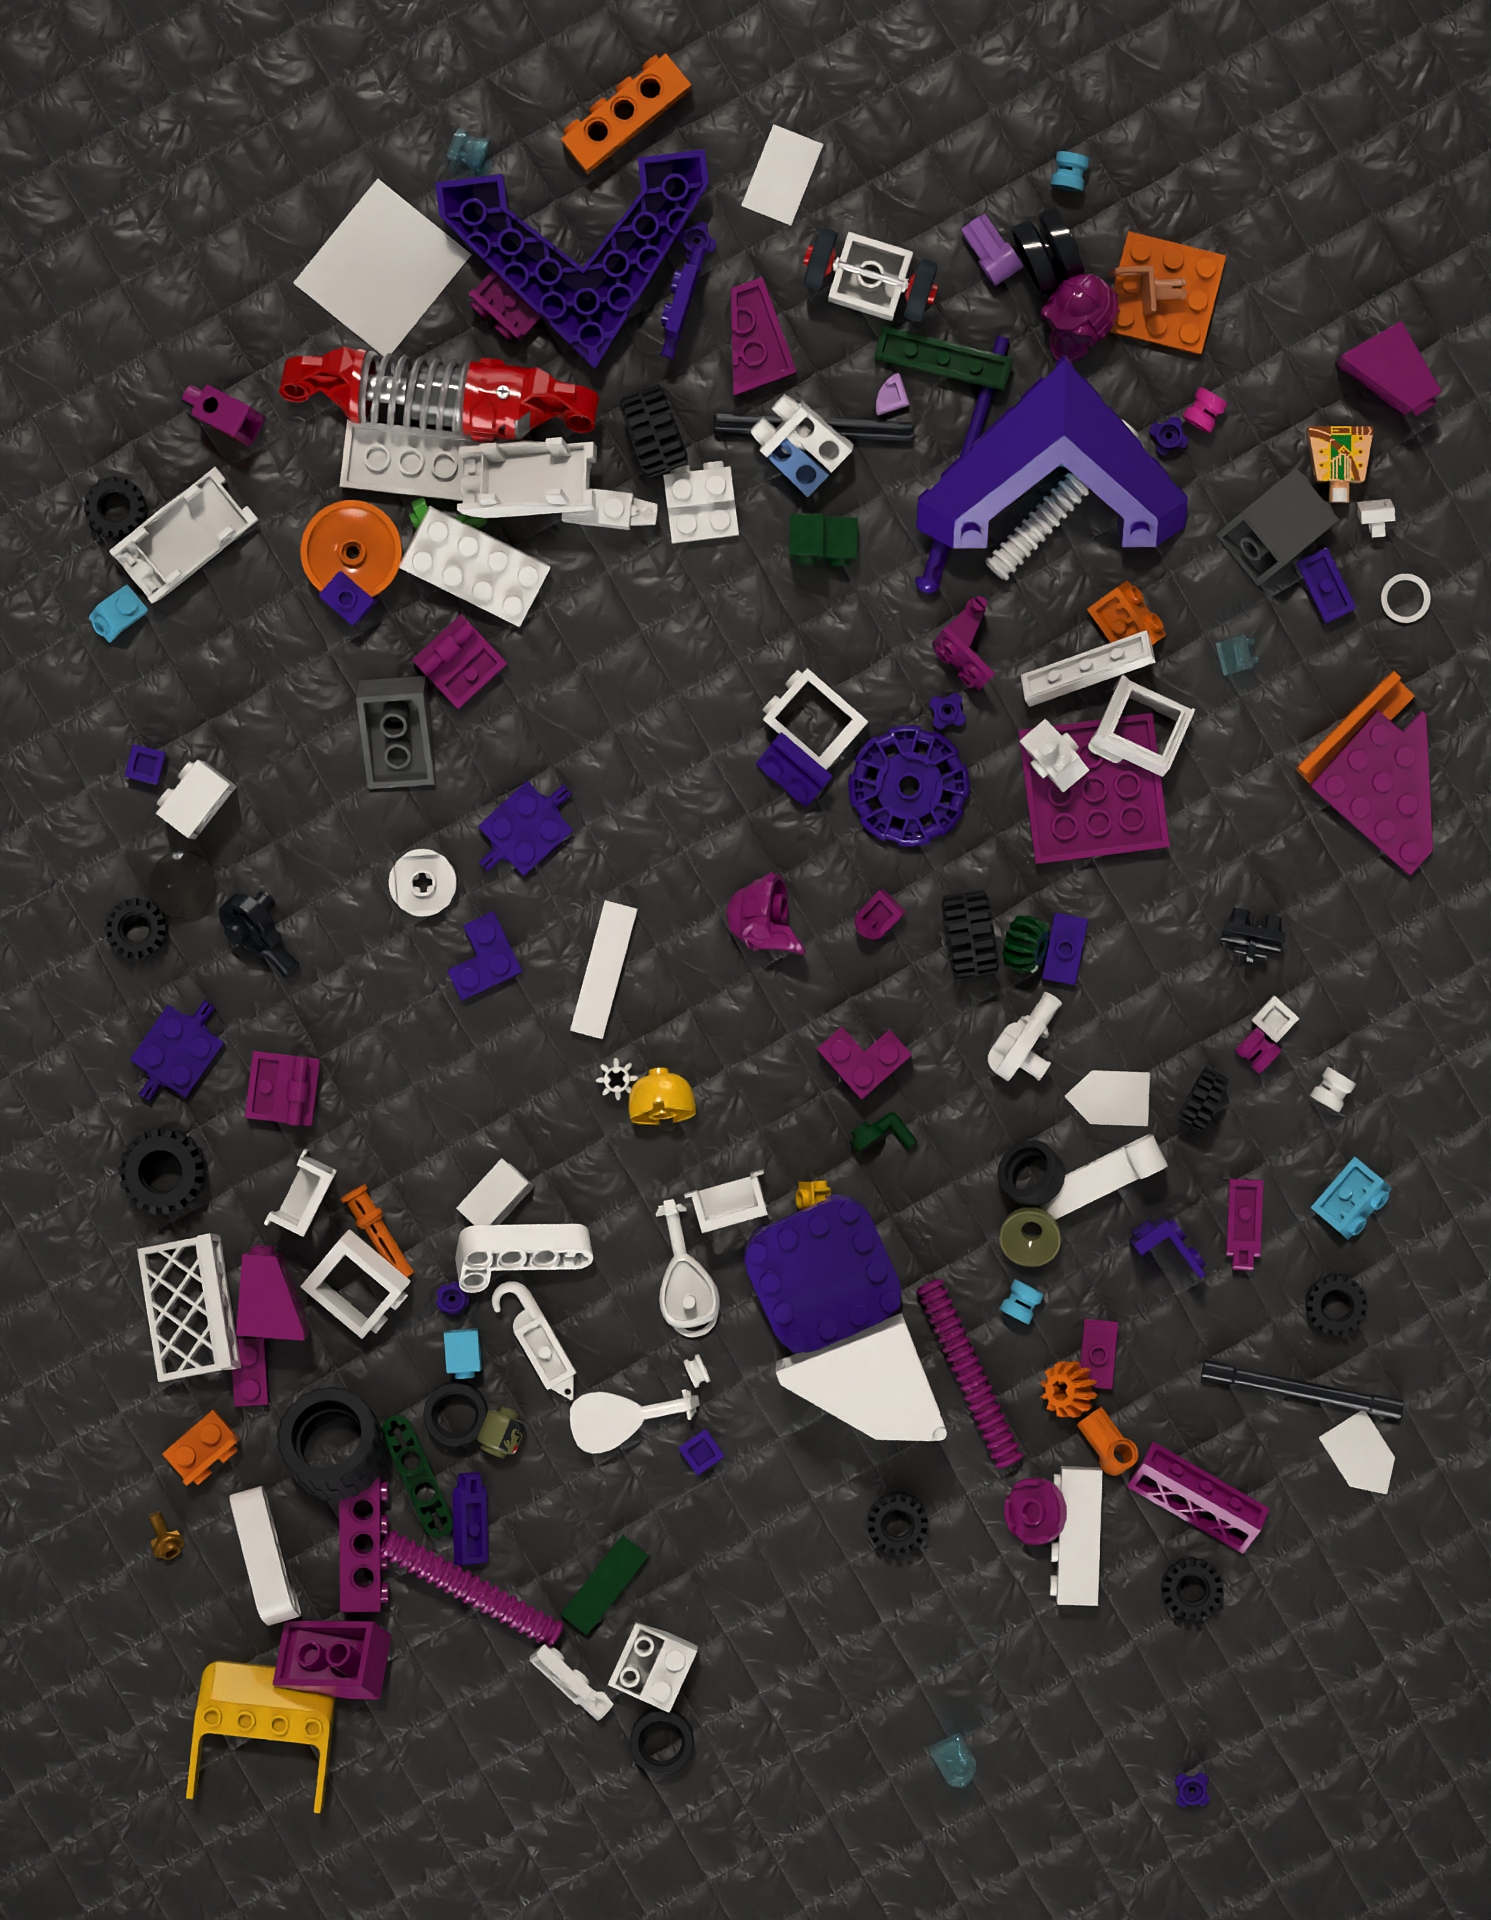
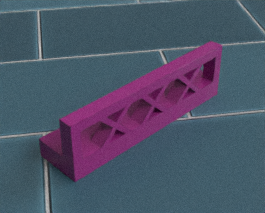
M1155 1442L1150 1444L1140 1466L1127 1484V1487L1242 1554H1244L1261 1531L1270 1509ZM1144 1474L1156 1481L1158 1486L1150 1487L1141 1482L1140 1479ZM1171 1494L1181 1495L1186 1499L1187 1503L1174 1501ZM1200 1511L1212 1513L1215 1515L1216 1520H1207L1201 1516ZM1229 1528H1238L1247 1535L1242 1540L1230 1533Z

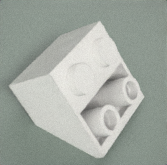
M635 1623L608 1685L669 1713L694 1660L698 1646L669 1632Z

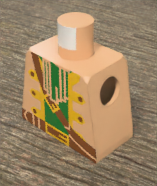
M1309 426L1306 429L1314 483H1329V503H1349V483L1358 484L1364 482L1373 437V426Z

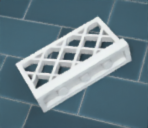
M209 1233L198 1235L195 1238L137 1249L158 1382L241 1368L220 1235ZM196 1245L198 1259L190 1269L177 1259L185 1247ZM175 1250L173 1255H170L166 1251ZM161 1253L169 1259L159 1275L150 1269L148 1255ZM174 1264L188 1273L178 1288L164 1280ZM198 1269L200 1270V1276L196 1273ZM151 1276L156 1279L153 1284ZM192 1277L201 1282L203 1292L196 1302L182 1293ZM160 1284L174 1292L165 1308L157 1304L154 1298V1293ZM179 1297L193 1306L183 1322L169 1312ZM204 1301L206 1309L201 1306ZM156 1309L161 1312L158 1317ZM198 1310L206 1315L208 1320V1326L202 1335L188 1326ZM165 1317L179 1325L170 1341L160 1335L159 1326ZM184 1330L198 1339L188 1355L175 1346ZM209 1334H210L211 1342H209V1341L207 1340V1337L209 1336ZM162 1343L166 1345L164 1350L162 1349ZM203 1343L213 1351L214 1364L202 1366L193 1359ZM173 1350L185 1360L176 1372L166 1373L164 1360L169 1352ZM190 1363H191L193 1366L196 1367V1368L186 1369Z

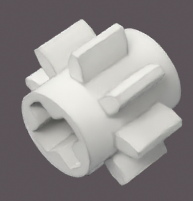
M614 1058V1067L609 1069L606 1065H601L602 1070L606 1073L604 1077L597 1078L596 1082L605 1083L606 1088L602 1093L603 1095L613 1091L615 1092L616 1099L620 1100L621 1091L625 1089L630 1093L632 1088L628 1085L630 1081L637 1080L638 1076H630L628 1070L632 1066L631 1062L625 1067L619 1066L618 1058ZM620 1070L625 1073L623 1081L626 1083L625 1086L616 1085L613 1088L609 1084L612 1080L609 1073L611 1071L614 1073H618Z

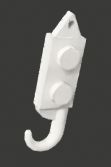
M516 1281L500 1284L492 1296L494 1311L497 1313L501 1311L499 1303L502 1295L508 1292L517 1295L525 1309L518 1314L513 1323V1330L546 1389L551 1388L564 1397L573 1400L574 1374L577 1372L531 1292L523 1284ZM565 1389H570L571 1393L566 1394Z

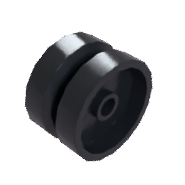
M1054 206L1038 213L1037 222L1041 236L1034 224L1026 219L1010 226L1023 263L1041 294L1058 286V276L1054 265H1056L1059 273L1066 280L1079 274H1085L1073 235Z

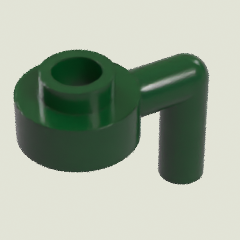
M889 1112L871 1126L865 1121L851 1132L854 1139L849 1143L859 1153L890 1128L906 1149L914 1145L917 1140L899 1116L894 1112Z

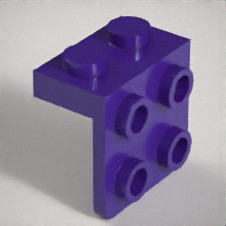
M1161 1216L1153 1223L1146 1220L1131 1231L1134 1236L1129 1241L1139 1254H1145L1169 1237L1193 1272L1200 1279L1206 1276L1202 1268L1207 1264L1196 1249L1192 1246L1188 1249L1182 1241L1187 1237L1173 1219L1167 1222Z

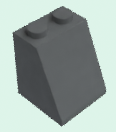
M1295 468L1215 535L1255 584L1259 586L1338 522L1339 519L1334 514L1330 504L1323 501L1314 490L1310 480Z

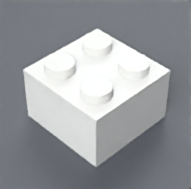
M197 760L195 763L189 761L178 775L181 782L175 789L171 790L168 788L157 802L160 809L156 813L184 836L195 840L237 787L209 764L201 760Z

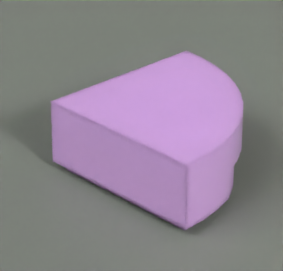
M899 373L888 378L881 386L876 398L877 416L910 405Z

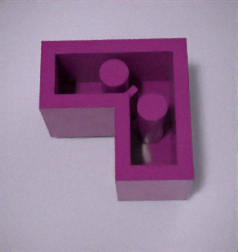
M841 1026L816 1048L861 1100L912 1056L890 1029L863 1051Z

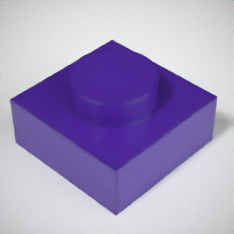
M132 744L124 777L159 785L167 752Z
M706 1428L678 1447L697 1476L725 1457V1454Z

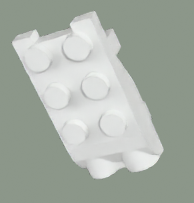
M562 437L546 438V443L515 442L497 444L495 442L483 443L478 446L459 447V454L464 464V474L461 477L463 503L457 504V511L473 517L498 518L596 510V494L593 489H589L591 463H597V446L594 442L566 444Z
M216 467L158 510L109 551L142 589L151 603L157 602L178 587L259 520L248 506L241 509L222 485L227 480Z

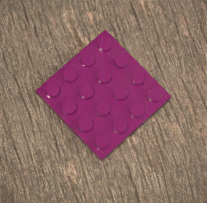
M1153 713L1119 718L1113 732L1114 734L1158 754ZM1102 719L1053 726L1061 736L1067 732L1077 743L1079 748L1075 752L1089 769L1085 775L1065 792H1062L1048 776L1042 778L1030 764L1034 759L1020 743L1035 864L1170 847L1161 776L1125 759H1122L1119 763H1114L1092 753L1088 749L1091 737L1097 731ZM1034 728L1018 730L1019 741Z

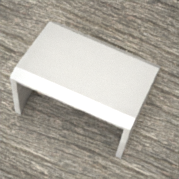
M902 1313L889 1317L881 1323L820 1350L796 1353L776 1361V1374L781 1386L876 1440L941 1441L947 1436L939 1408Z

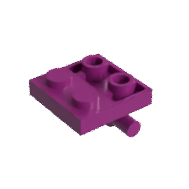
M462 614L412 659L418 668L458 710L508 664Z
M254 1050L245 1118L282 1122L289 1125L313 1126L321 1059Z

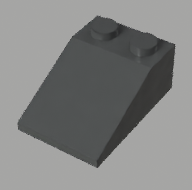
M427 677L360 680L356 694V703L368 789L435 785L431 710Z

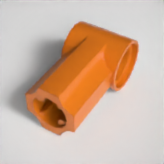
M1102 1407L1077 1424L1099 1455V1464L1106 1474L1118 1476L1137 1462L1139 1454L1136 1445L1131 1440L1122 1436ZM1114 1451L1122 1455L1124 1463L1116 1460Z

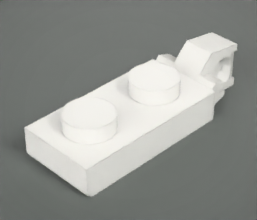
M544 1644L529 1657V1661L576 1705L580 1704L597 1721L605 1716L614 1705L604 1692H596L588 1686L589 1680L585 1675L576 1669L572 1671L563 1662L565 1660L564 1656L554 1647L548 1648Z

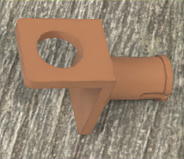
M1153 266L1118 267L1108 271V277L1141 276L1144 316L1156 312L1157 300L1186 298V289H1172L1186 286V281L1183 277L1156 280Z

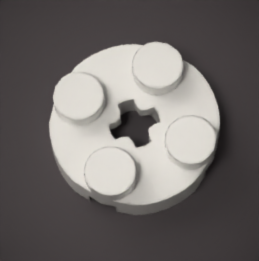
M416 849L407 852L396 862L389 875V890L393 900L401 909L415 916H431L439 913L451 903L456 893L457 878L453 866L446 857L433 850ZM420 873H425L426 878L432 879V885L427 887V892L421 893L420 887H414L413 884L414 880L419 879Z

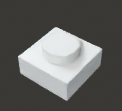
M1273 995L1251 1021L1277 1043L1298 1021L1299 1017Z

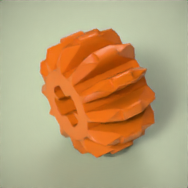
M1077 1361L1057 1362L1053 1368H1048L1045 1371L1047 1379L1039 1383L1046 1391L1040 1398L1049 1400L1046 1410L1056 1411L1057 1417L1064 1418L1069 1416L1075 1418L1081 1416L1083 1411H1089L1090 1408H1093L1090 1400L1095 1399L1098 1395L1092 1391V1386L1098 1381L1094 1379L1089 1380L1088 1377L1091 1369L1087 1367L1081 1368V1363Z

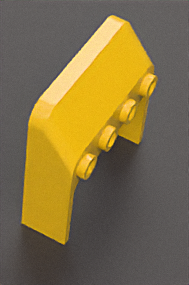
M222 1660L210 1663L203 1671L198 1695L186 1799H193L197 1794L203 1735L213 1733L316 1746L320 1752L314 1813H321L325 1801L336 1697L273 1686L276 1666Z

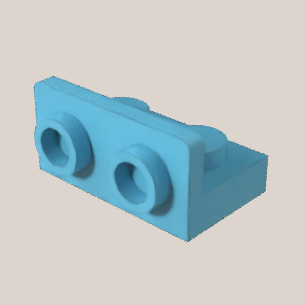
M1354 1156L1311 1206V1209L1348 1240L1352 1235L1355 1236L1364 1229L1367 1224L1366 1219L1374 1210L1384 1206L1392 1188Z

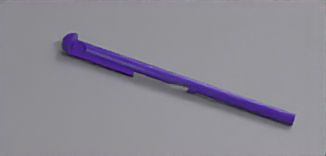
M997 336L992 353L1005 356L1010 339ZM981 387L960 459L973 448V443L980 437L994 392L993 389ZM934 539L923 577L916 576L915 578L917 588L924 593H933L940 587L939 581L950 549L948 545Z

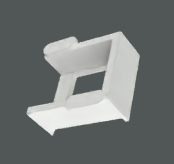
M1122 674L1112 689L1114 693L1097 731L1091 737L1088 749L1092 753L1114 763H1119L1122 759H1125L1163 777L1172 765L1195 709L1185 707L1130 681ZM1128 698L1177 721L1162 756L1113 733Z
M304 1149L297 1163V1166L301 1168L280 1210L269 1212L264 1225L267 1226L272 1221L304 1237L337 1170L307 1156L309 1149Z
M764 1170L751 1172L750 1176L700 1191L694 1190L685 1193V1198L692 1197L701 1232H709L768 1215L766 1201L758 1175L764 1174Z

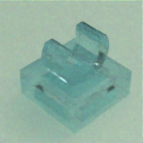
M1242 635L1215 643L1224 676L1253 668V664L1260 660L1259 656L1251 657L1248 645L1254 644V639H1246V636Z

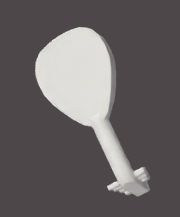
M674 1199L666 1200L664 1205L658 1206L659 1209H657L656 1217L666 1215L674 1257L666 1269L660 1288V1309L663 1318L671 1326L677 1328L700 1326L712 1321L718 1315L720 1309L719 1292L708 1272L698 1261L687 1254L679 1212L687 1211L686 1207L682 1204L676 1205Z
M684 1389L682 1390L683 1398L641 1406L628 1398L608 1392L587 1393L577 1398L570 1408L572 1434L577 1446L583 1451L592 1454L610 1451L634 1434L645 1419L686 1411L688 1420H692L693 1415L697 1413L696 1407L700 1405L698 1395L691 1396V1391Z

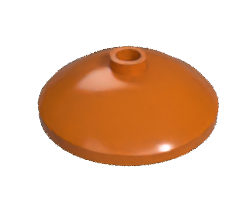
M357 500L339 501L320 510L308 523L301 541V561L307 577L320 591L326 587L339 571H342L367 594L375 597L392 583L398 573L399 564L402 560L401 538L393 521L376 506ZM350 547H357L360 553L357 558L350 559L348 557L347 551Z

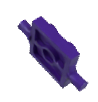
M693 245L688 264L684 263L682 271H675L671 284V294H675L673 303L666 302L661 317V326L665 327L666 336L660 354L662 357L674 360L678 342L682 338L681 332L697 283L698 273L702 272L701 266L707 251L704 247Z
M527 780L478 825L490 839L493 847L478 862L483 866L493 858L484 866L489 872L503 858L512 863L524 876L573 831L561 817L557 808L572 793L567 790L561 797L557 798L567 789L562 784L551 796L547 797L539 793Z
M203 1000L193 1016L180 1012L170 1004L166 1006L130 1058L132 1062L144 1069L150 1077L138 1093L140 1096L144 1097L149 1088L152 1087L145 1097L146 1100L151 1101L162 1085L173 1089L186 1098L224 1043V1041L212 1034L204 1024L215 1009L212 1004L202 1014L209 1002Z

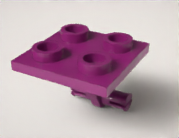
M981 596L970 599L965 606V610L947 625L932 642L936 647L934 649L936 655L944 663H951L959 671V678L968 687H975L978 691L995 675L969 648L980 621L986 612L987 601Z

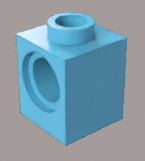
M480 1329L446 1330L444 1332L446 1373H455V1379L475 1377V1371H481Z

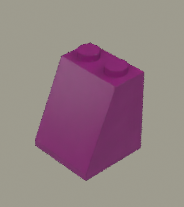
M1402 321L1342 354L1336 361L1337 366L1403 415L1413 411L1415 416H1418L1432 408L1433 405L1437 404L1435 397L1442 392Z
M254 1245V1247H251V1250L242 1254L236 1335L304 1341L310 1336V1327L283 1253L274 1252L275 1246Z

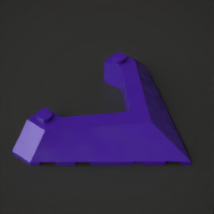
M705 149L637 157L641 193L583 267L508 209L503 174L435 182L439 216L596 369L709 184Z
M1064 354L1055 363L1056 368L1044 379L1041 377L1028 389L1014 407L1011 406L973 443V448L962 459L958 458L941 474V480L930 490L926 489L918 497L916 529L951 548H987L989 520L1061 464L1118 513L1117 525L1122 547H1156L1183 529L1186 523L1188 497L1180 487L1178 488L1172 482L1168 473L1159 462L1146 452L1139 439L1110 406L1107 407L1102 401L1100 394L1087 379L1080 376L1074 369L1072 362Z

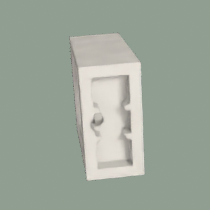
M808 668L803 674L797 670L785 683L789 690L780 699L775 695L763 708V711L767 714L763 721L778 734L781 732L827 770L867 725L868 721ZM808 681L852 719L820 757L775 719Z
M349 1229L300 1287L363 1339L370 1330L376 1334L385 1324L388 1318L384 1313L389 1307L396 1310L408 1295L404 1292V1289L411 1281ZM345 1255L390 1292L369 1319L324 1282Z

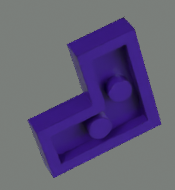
M494 911L463 925L477 956L447 970L461 1001L523 972Z

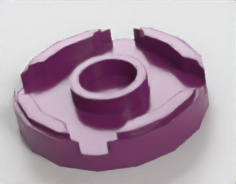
M1031 1477L1016 1482L1004 1503V1517L1010 1532L1013 1535H1017L1022 1540L1021 1542L1027 1545H1042L1055 1540L1062 1532L1067 1519V1506L1062 1492L1054 1483L1045 1478Z

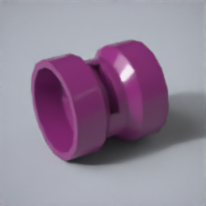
M1256 1027L1239 1043L1234 1051L1240 1057H1246L1251 1062V1067L1260 1074L1282 1050L1275 1043H1269L1265 1039V1033Z

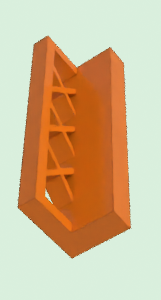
M1395 671L1389 673L1295 769L1311 784L1375 710H1379L1391 721L1415 695L1399 681L1401 677Z

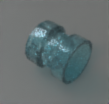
M458 128L450 143L446 159L455 163L459 161L467 163L468 168L478 172L486 157L490 140L481 136L478 138L472 137L468 131Z

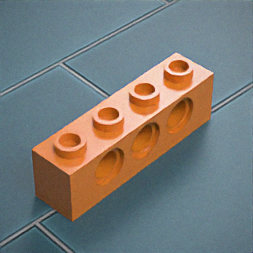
M666 53L660 58L657 55L651 57L642 65L643 72L635 79H632L631 76L624 79L616 86L615 90L617 93L608 101L604 97L590 107L589 111L591 114L582 122L579 119L574 120L562 131L565 134L561 138L562 144L587 175L692 90L691 83ZM653 82L660 87V92L656 97L646 98L642 95L641 89L646 83ZM619 105H631L634 108L633 115L626 120L619 119L615 115V110ZM595 125H602L608 130L607 136L601 141H594L589 137V131Z

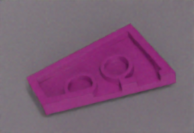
M763 277L731 288L733 396L797 374Z

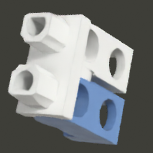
M784 394L772 407V410L784 421L775 428L762 417L752 427L751 433L757 442L761 444L760 452L768 457L786 477L809 497L829 476V471L832 473L852 452L853 443L837 433L816 412L810 409L803 400L798 404L794 399Z

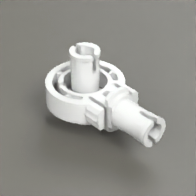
M1044 992L1030 1016H1021L1017 1023L1009 1024L1003 1030L988 1054V1064L994 1073L1009 1081L1020 1067L1038 1081L1043 1077L1051 1063L1032 1052L1031 1049L1039 1036L1042 1038L1049 1036L1047 1025L1062 1005L1058 998Z

